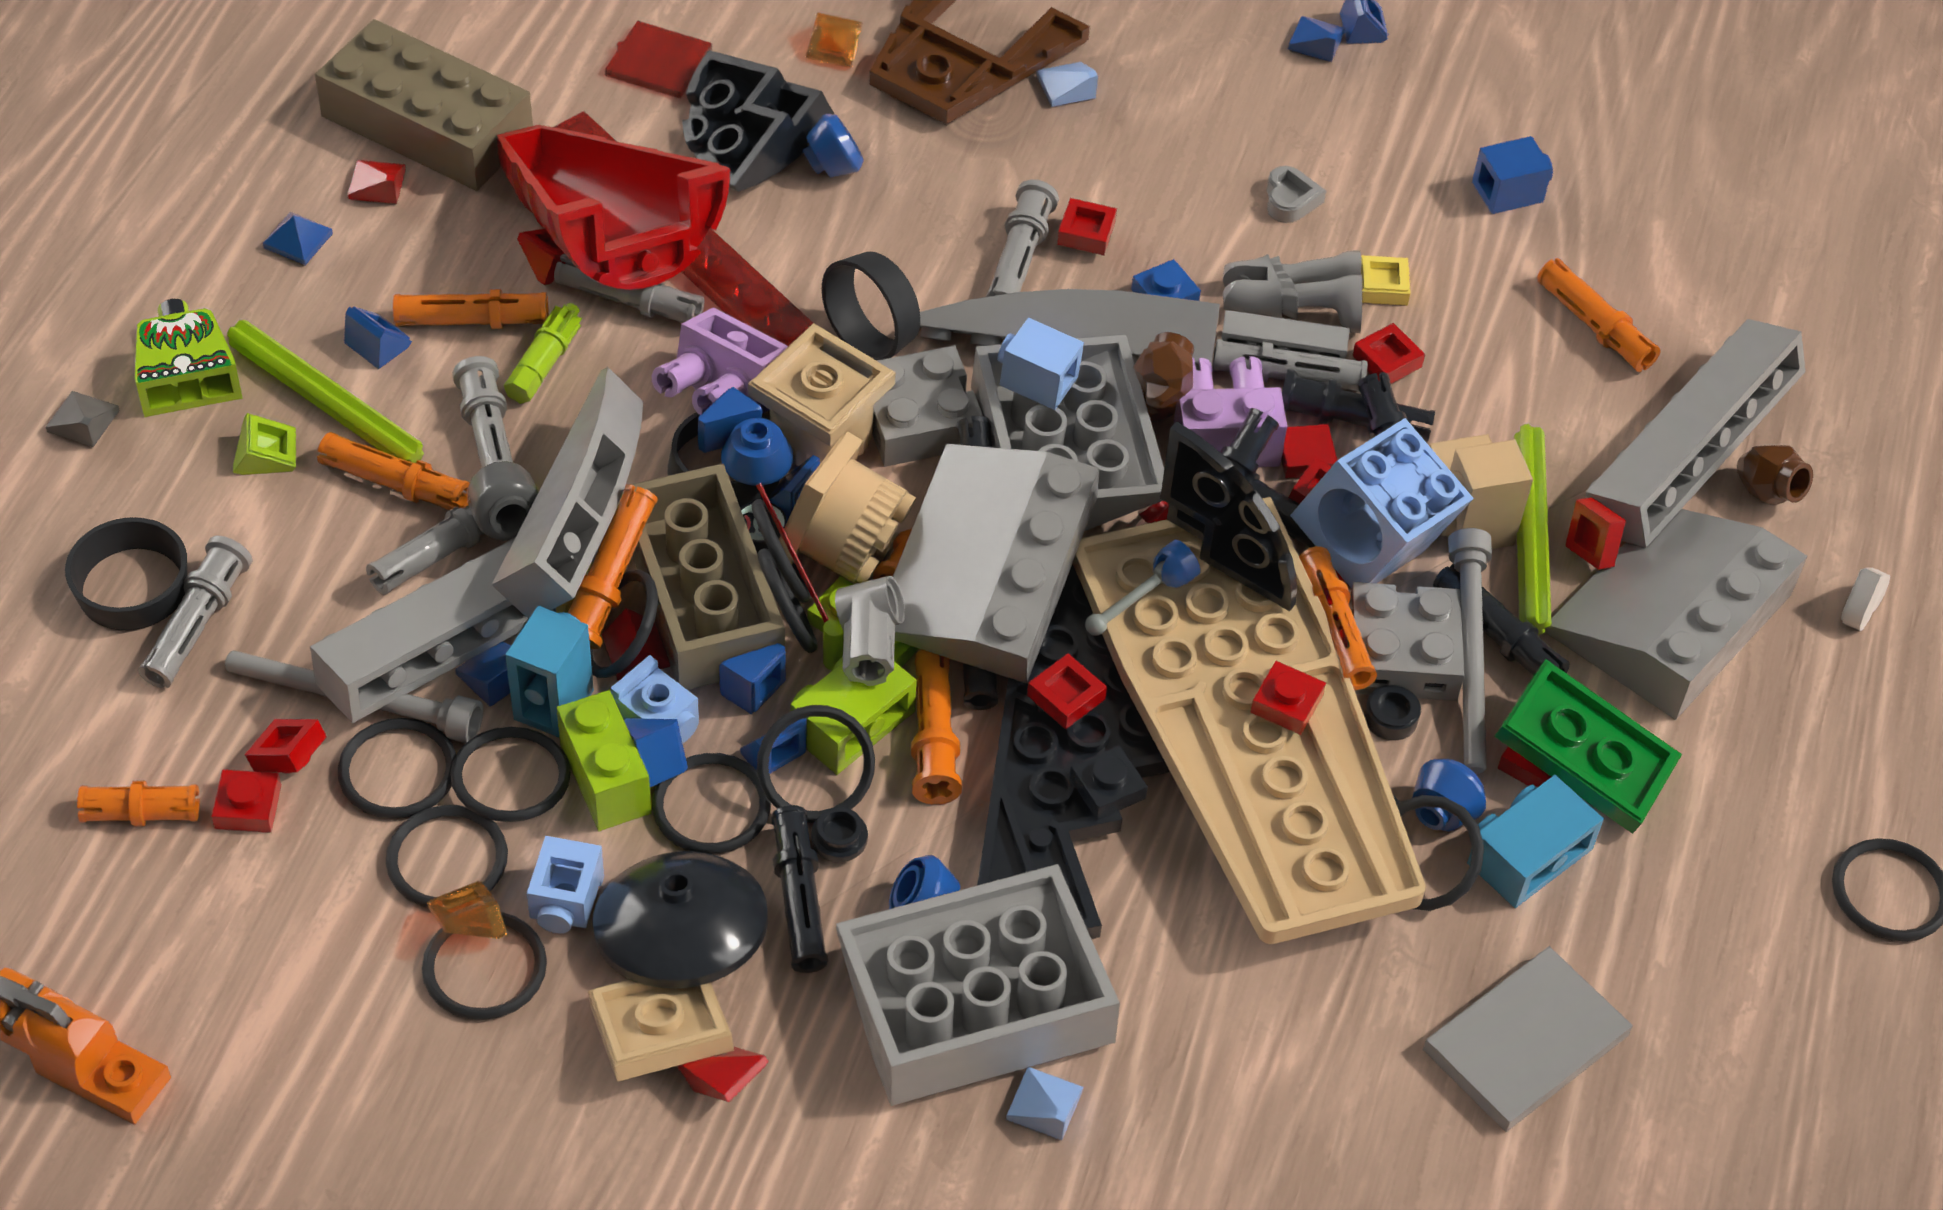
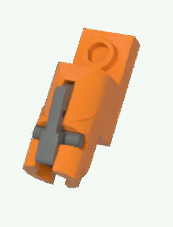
M4 967L0 971V1040L29 1055L37 1074L135 1125L171 1079L168 1066L118 1041L113 1025L110 1022L76 1005L69 998L11 968Z

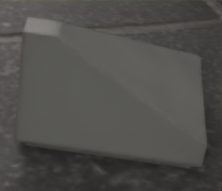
M72 391L50 420L46 430L48 433L94 447L120 410L118 405Z

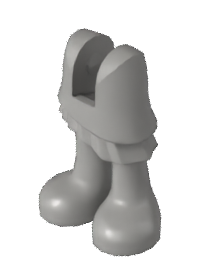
M1346 251L1334 257L1295 264H1282L1279 256L1270 258L1267 254L1257 259L1236 261L1224 266L1223 284L1225 288L1223 291V304L1225 310L1282 318L1283 314L1297 320L1298 307L1321 306L1336 310L1341 326L1350 328L1349 333L1361 332L1362 275L1360 251Z

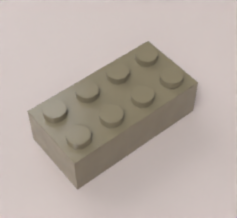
M375 19L315 73L322 117L476 191L501 168L498 156L497 135L533 126L529 91Z
M724 464L631 484L636 487L635 492L639 486L650 491L658 498L632 556L637 570L648 573L655 582L658 591L655 622L676 682L687 690L720 682L719 665L723 661L777 643L785 647V626L772 591L759 564L757 551Z

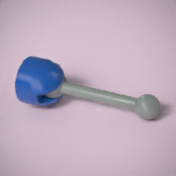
M1176 539L1164 546L1154 558V575L1102 614L1090 615L1085 622L1086 630L1095 636L1103 634L1109 621L1160 583L1173 588H1179L1188 584L1201 573L1199 562L1193 552L1183 542Z

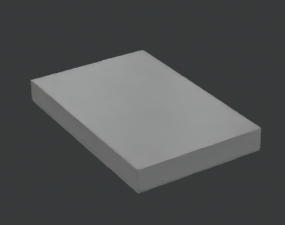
M1548 946L1427 1038L1423 1050L1507 1132L1628 1037L1633 1025Z

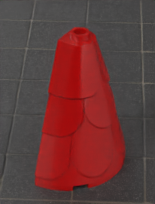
M539 124L497 135L500 165L524 207L534 214L538 223L546 229L556 246L563 251L580 271L595 281L609 287L627 290L643 289L663 283L676 276L701 254L698 246L704 240L710 228L715 231L717 230L722 219L729 193L730 168L716 162L662 152L653 148L607 140L606 137Z

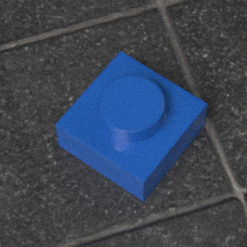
M1175 259L1136 274L1132 278L1131 290L1135 293L1195 301L1200 300L1201 290Z

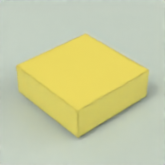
M1361 255L1362 303L1408 306L1410 298L1408 258Z

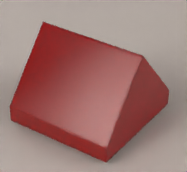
M628 608L601 634L611 665L628 649L642 622L643 615ZM655 623L637 657L622 672L615 675L617 681L622 679L649 655L658 661L659 669L670 667Z

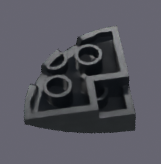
M708 50L699 63L688 86L686 96L691 107L689 118L682 120L685 141L690 151L695 154L697 159L716 162L730 168L729 188L739 192L779 173L804 153L803 149L810 145L806 136L824 114L835 115L822 91L787 82L779 68Z
M1176 422L1170 428L1160 499L1169 504L1167 520L1202 540L1199 559L1290 612L1296 605V572L1292 555L1275 517L1259 493L1225 456L1199 435Z

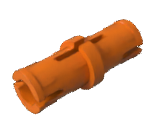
M132 781L131 786L88 787L87 785H81L78 790L77 808H83V811L78 812V819L81 823H87L88 821H130L132 826H145L148 820L197 821L200 813V799H195V796L200 794L197 784H191L190 786H148L146 781Z

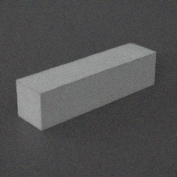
M1226 310L1221 339L1222 341L1261 346L1262 342L1273 343V348L1346 359L1350 328Z

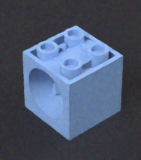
M1404 418L1337 460L1290 516L1315 546L1328 549L1333 567L1352 589L1353 582L1378 583L1422 554L1474 498L1407 419Z

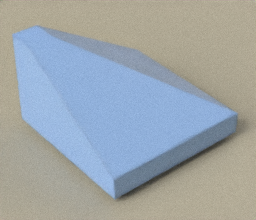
M1082 62L1037 71L1036 76L1051 107L1096 98L1098 75L1094 69Z
M1027 1067L1006 1115V1120L1062 1140L1083 1092V1087Z

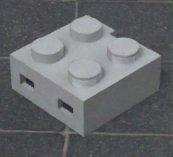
M955 345L877 360L896 372L895 385L874 404L872 435L884 467L941 456L946 444L960 445L959 432L957 430L959 420L967 418L969 427H973L971 416H983L974 391H966L967 374Z
M1353 582L1349 606L1361 632L1370 661L1377 672V678L1370 686L1355 690V693L1370 695L1381 686L1396 685L1408 689L1417 698L1457 701L1465 676L1460 589L1417 586L1416 593L1396 592V585Z

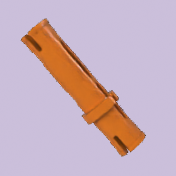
M1555 258L1554 261L1551 259L1540 269L1537 275V282L1556 296L1581 321L1586 323L1597 334L1596 339L1602 346L1617 351L1637 372H1641L1642 369L1647 370L1655 363L1660 355V347L1637 330L1633 325L1632 317L1623 310L1617 311L1609 305L1594 289L1573 273L1561 259Z
M490 289L489 294H394L393 318L396 327L480 324L491 325L492 329H503L504 324L530 323L543 325L549 316L547 292L513 294L503 293L502 289Z
M333 432L327 433L319 444L317 452L327 454V456L322 454L317 456L318 463L337 468L376 484L392 488L401 492L405 499L415 503L419 502L420 499L448 510L454 507L465 508L468 506L467 493H464L463 490L467 491L470 482L437 472L427 462L417 460L416 463L406 461L338 436Z
M1317 546L1303 551L1299 558L1313 585L1314 596H1318L1326 613L1344 678L1351 679L1354 690L1364 689L1376 680L1377 672L1370 661L1361 632L1348 604L1351 599L1350 591L1345 582L1339 580L1331 562L1328 549ZM1324 588H1328L1333 605L1329 606L1324 594ZM1335 614L1339 616L1338 621H1336L1333 617ZM1344 629L1350 644L1349 648H1345L1339 631Z

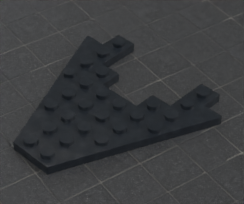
M1072 564L1028 682L1024 683L1008 678L977 886L1058 864L1091 939H1095L1101 935L1102 924L1073 842L1121 832L1122 817L1120 811L1096 820L1069 779L1071 765L1120 745L1142 778L1168 773L1170 770L1120 678L1103 635H1091L1086 630V619L1093 614V611ZM1069 653L1105 684L1107 690L1104 701L1065 729L1027 696L1028 683ZM1393 795L1396 805H1398L1400 801Z

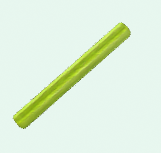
M239 320L235 326L229 328L227 336L229 337V345L369 444L382 452L413 463L422 459L424 452L421 441L246 320Z
M1524 424L1520 427V431L1515 433L1514 439L1533 477V482L1517 533L1519 619L1522 622L1532 623L1538 629V635L1545 633V628L1552 624L1545 433L1541 427H1532L1530 424Z

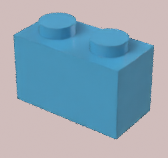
M538 605L505 654L513 719L560 738L557 706L588 697L594 691L589 630L587 624L582 623L571 614L565 612L557 613Z
M1556 775L1552 776L1538 788L1533 784L1529 785L1517 795L1507 811L1499 817L1494 813L1490 814L1478 824L1484 845L1482 868L1479 875L1516 909L1593 850L1604 818ZM1471 849L1470 856H1469V859H1468V862H1467V864H1468L1469 866H1470V861H1471L1472 849Z

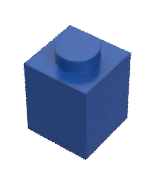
M1529 136L1481 147L1472 183L1492 214L1543 203L1549 181L1553 177V166L1549 156L1543 153L1534 138Z

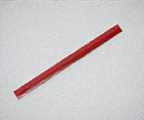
M761 483L756 486L825 623L829 619Z

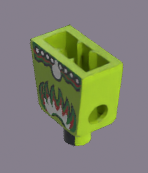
M168 299L159 305L157 310L159 317L143 319L137 324L135 382L144 417L243 399L235 359L211 310L203 308L189 311L188 304L181 299Z

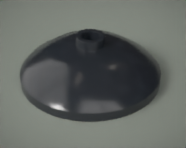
M678 851L656 855L627 868L604 889L596 903L593 914V930L596 945L604 960L614 970L637 983L670 989L704 985L736 971L758 950L768 926L767 902L757 880L746 869L731 860L713 854L694 851Z

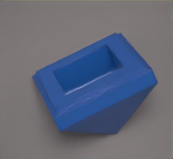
M290 212L263 242V248L306 265L333 235V231L329 227Z

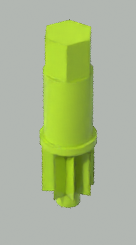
M567 303L562 308L555 305L541 328L536 331L533 342L503 385L508 397L520 404L531 401L559 356L564 355L569 343L581 327L579 323L583 318L577 316L580 309L575 304Z

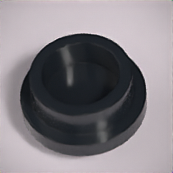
M833 807L824 811L814 822L811 830V842L813 848L821 857L834 862H846L858 857L864 851L868 842V830L865 822L852 809Z

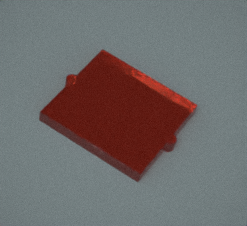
M637 20L625 40L617 43V52L605 68V76L681 99L699 63L708 50L712 51V43Z

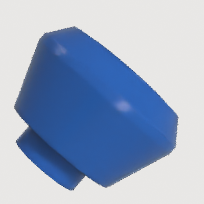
M824 114L806 136L810 144L803 149L806 158L817 175L824 170L829 177L857 173L864 162L858 146L838 115Z
M750 418L740 422L731 432L723 445L721 462L724 464L727 474L736 481L750 486H756L759 483L765 486L780 480L788 473L793 463V450L781 429L774 422L764 418Z
M1452 759L1429 760L1420 768L1412 798L1421 795L1446 797L1466 808L1474 820L1484 813L1486 809L1485 790L1478 776L1470 768ZM1424 806L1415 809L1418 819L1430 829L1453 831L1464 826L1457 816L1442 808Z
M925 855L914 858L903 867L893 884L889 898V909L959 891L960 883L936 856Z

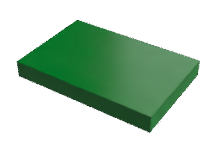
M1547 659L1537 669L1494 736L1549 776L1556 775L1579 797L1632 834L1643 823L1682 756L1680 752Z

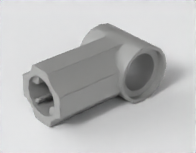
M892 576L839 588L836 591L835 606L837 616L844 630L843 671L850 681L874 686L885 683L888 674L894 671L895 625L904 622L905 608L900 588Z

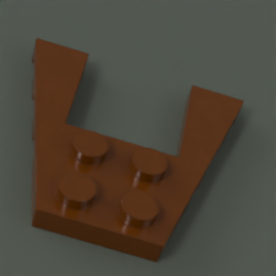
M912 0L910 5L906 4L900 15V23L894 34L890 33L871 67L869 85L948 124L1089 40L1090 26L1051 7L999 58L933 25L956 0Z

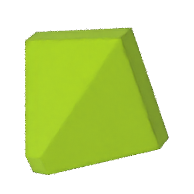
M247 413L242 423L233 463V473L251 475L293 472L296 467V427Z

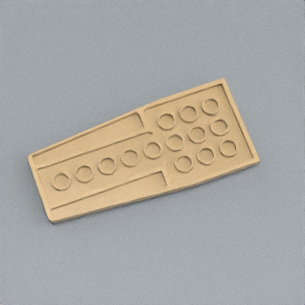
M1271 497L1262 499L1280 526L1292 555L1296 572V605L1290 612L1199 559L1202 540L1168 520L1082 538L1072 564L1093 614H1102L1153 576L1155 556L1174 539L1183 542L1193 552L1201 568L1200 575L1179 588L1168 587L1160 583L1109 621L1102 635L1124 686L1260 940L1267 944H1276L1417 908L1422 902L1426 889L1422 873L1351 679L1344 678L1326 613L1318 596H1314L1313 585ZM1275 661L1326 682L1324 696L1301 735L1250 713L1253 698Z

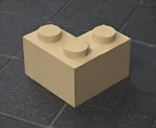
M1489 434L1430 443V448L1474 498L1441 535L1449 538V535L1457 530L1476 528L1484 530L1491 535L1492 549L1514 546L1533 482V477L1516 440L1492 443Z

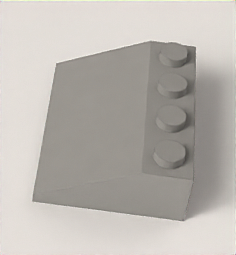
M1126 335L1076 338L1084 342L1079 375L1056 410L1000 386L1003 363L998 362L997 357L1001 345L976 346L971 390L974 391L983 416L990 419L992 448L1050 452L1099 468L1098 497L1085 531L1163 501L1160 499L1164 466L1141 385L1133 368L1134 361Z
M946 444L893 575L900 588L905 608L904 622L895 625V641L1027 683L1098 497L1099 468L1050 452Z
M1681 509L1646 548L1626 542L1618 550L1615 566L1598 570L1551 618L1552 624L1545 628V633L1676 720L1792 595L1807 555L1763 527Z
M1058 864L836 923L837 935L872 1058L891 1106L1116 1043L1120 1002Z

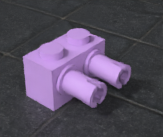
M713 307L681 324L677 358L656 367L652 373V383L656 391L660 394L665 392L666 397H674L682 392V390L693 386L695 391L692 395V404L695 411L701 415L731 387L736 388L749 397L748 383L788 346ZM752 399L754 402L761 406L762 414L770 410L761 403Z
M1245 357L1236 358L1231 362L1229 369L1234 389H1214L1211 362L1208 359L1199 358L1200 371H1197L1195 359L1192 358L1193 388L1184 397L1177 400L1173 425L1179 422L1220 452L1224 445L1230 446L1247 417L1249 409H1258L1263 414L1260 423L1254 431L1255 433L1258 432L1267 415L1274 418L1279 423V427L1272 434L1256 463L1259 467L1280 466L1287 431L1281 387L1264 388L1262 363L1259 358H1249L1250 370L1246 367Z

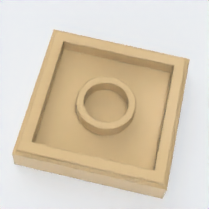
M626 980L588 991L590 1006L617 1082L734 1051L732 1034L711 982L695 987L670 989L647 986L633 980Z

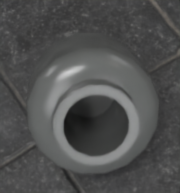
M508 461L493 462L482 467L472 477L467 488V500L478 528L490 538L508 541L517 536L539 491L531 474L519 464Z

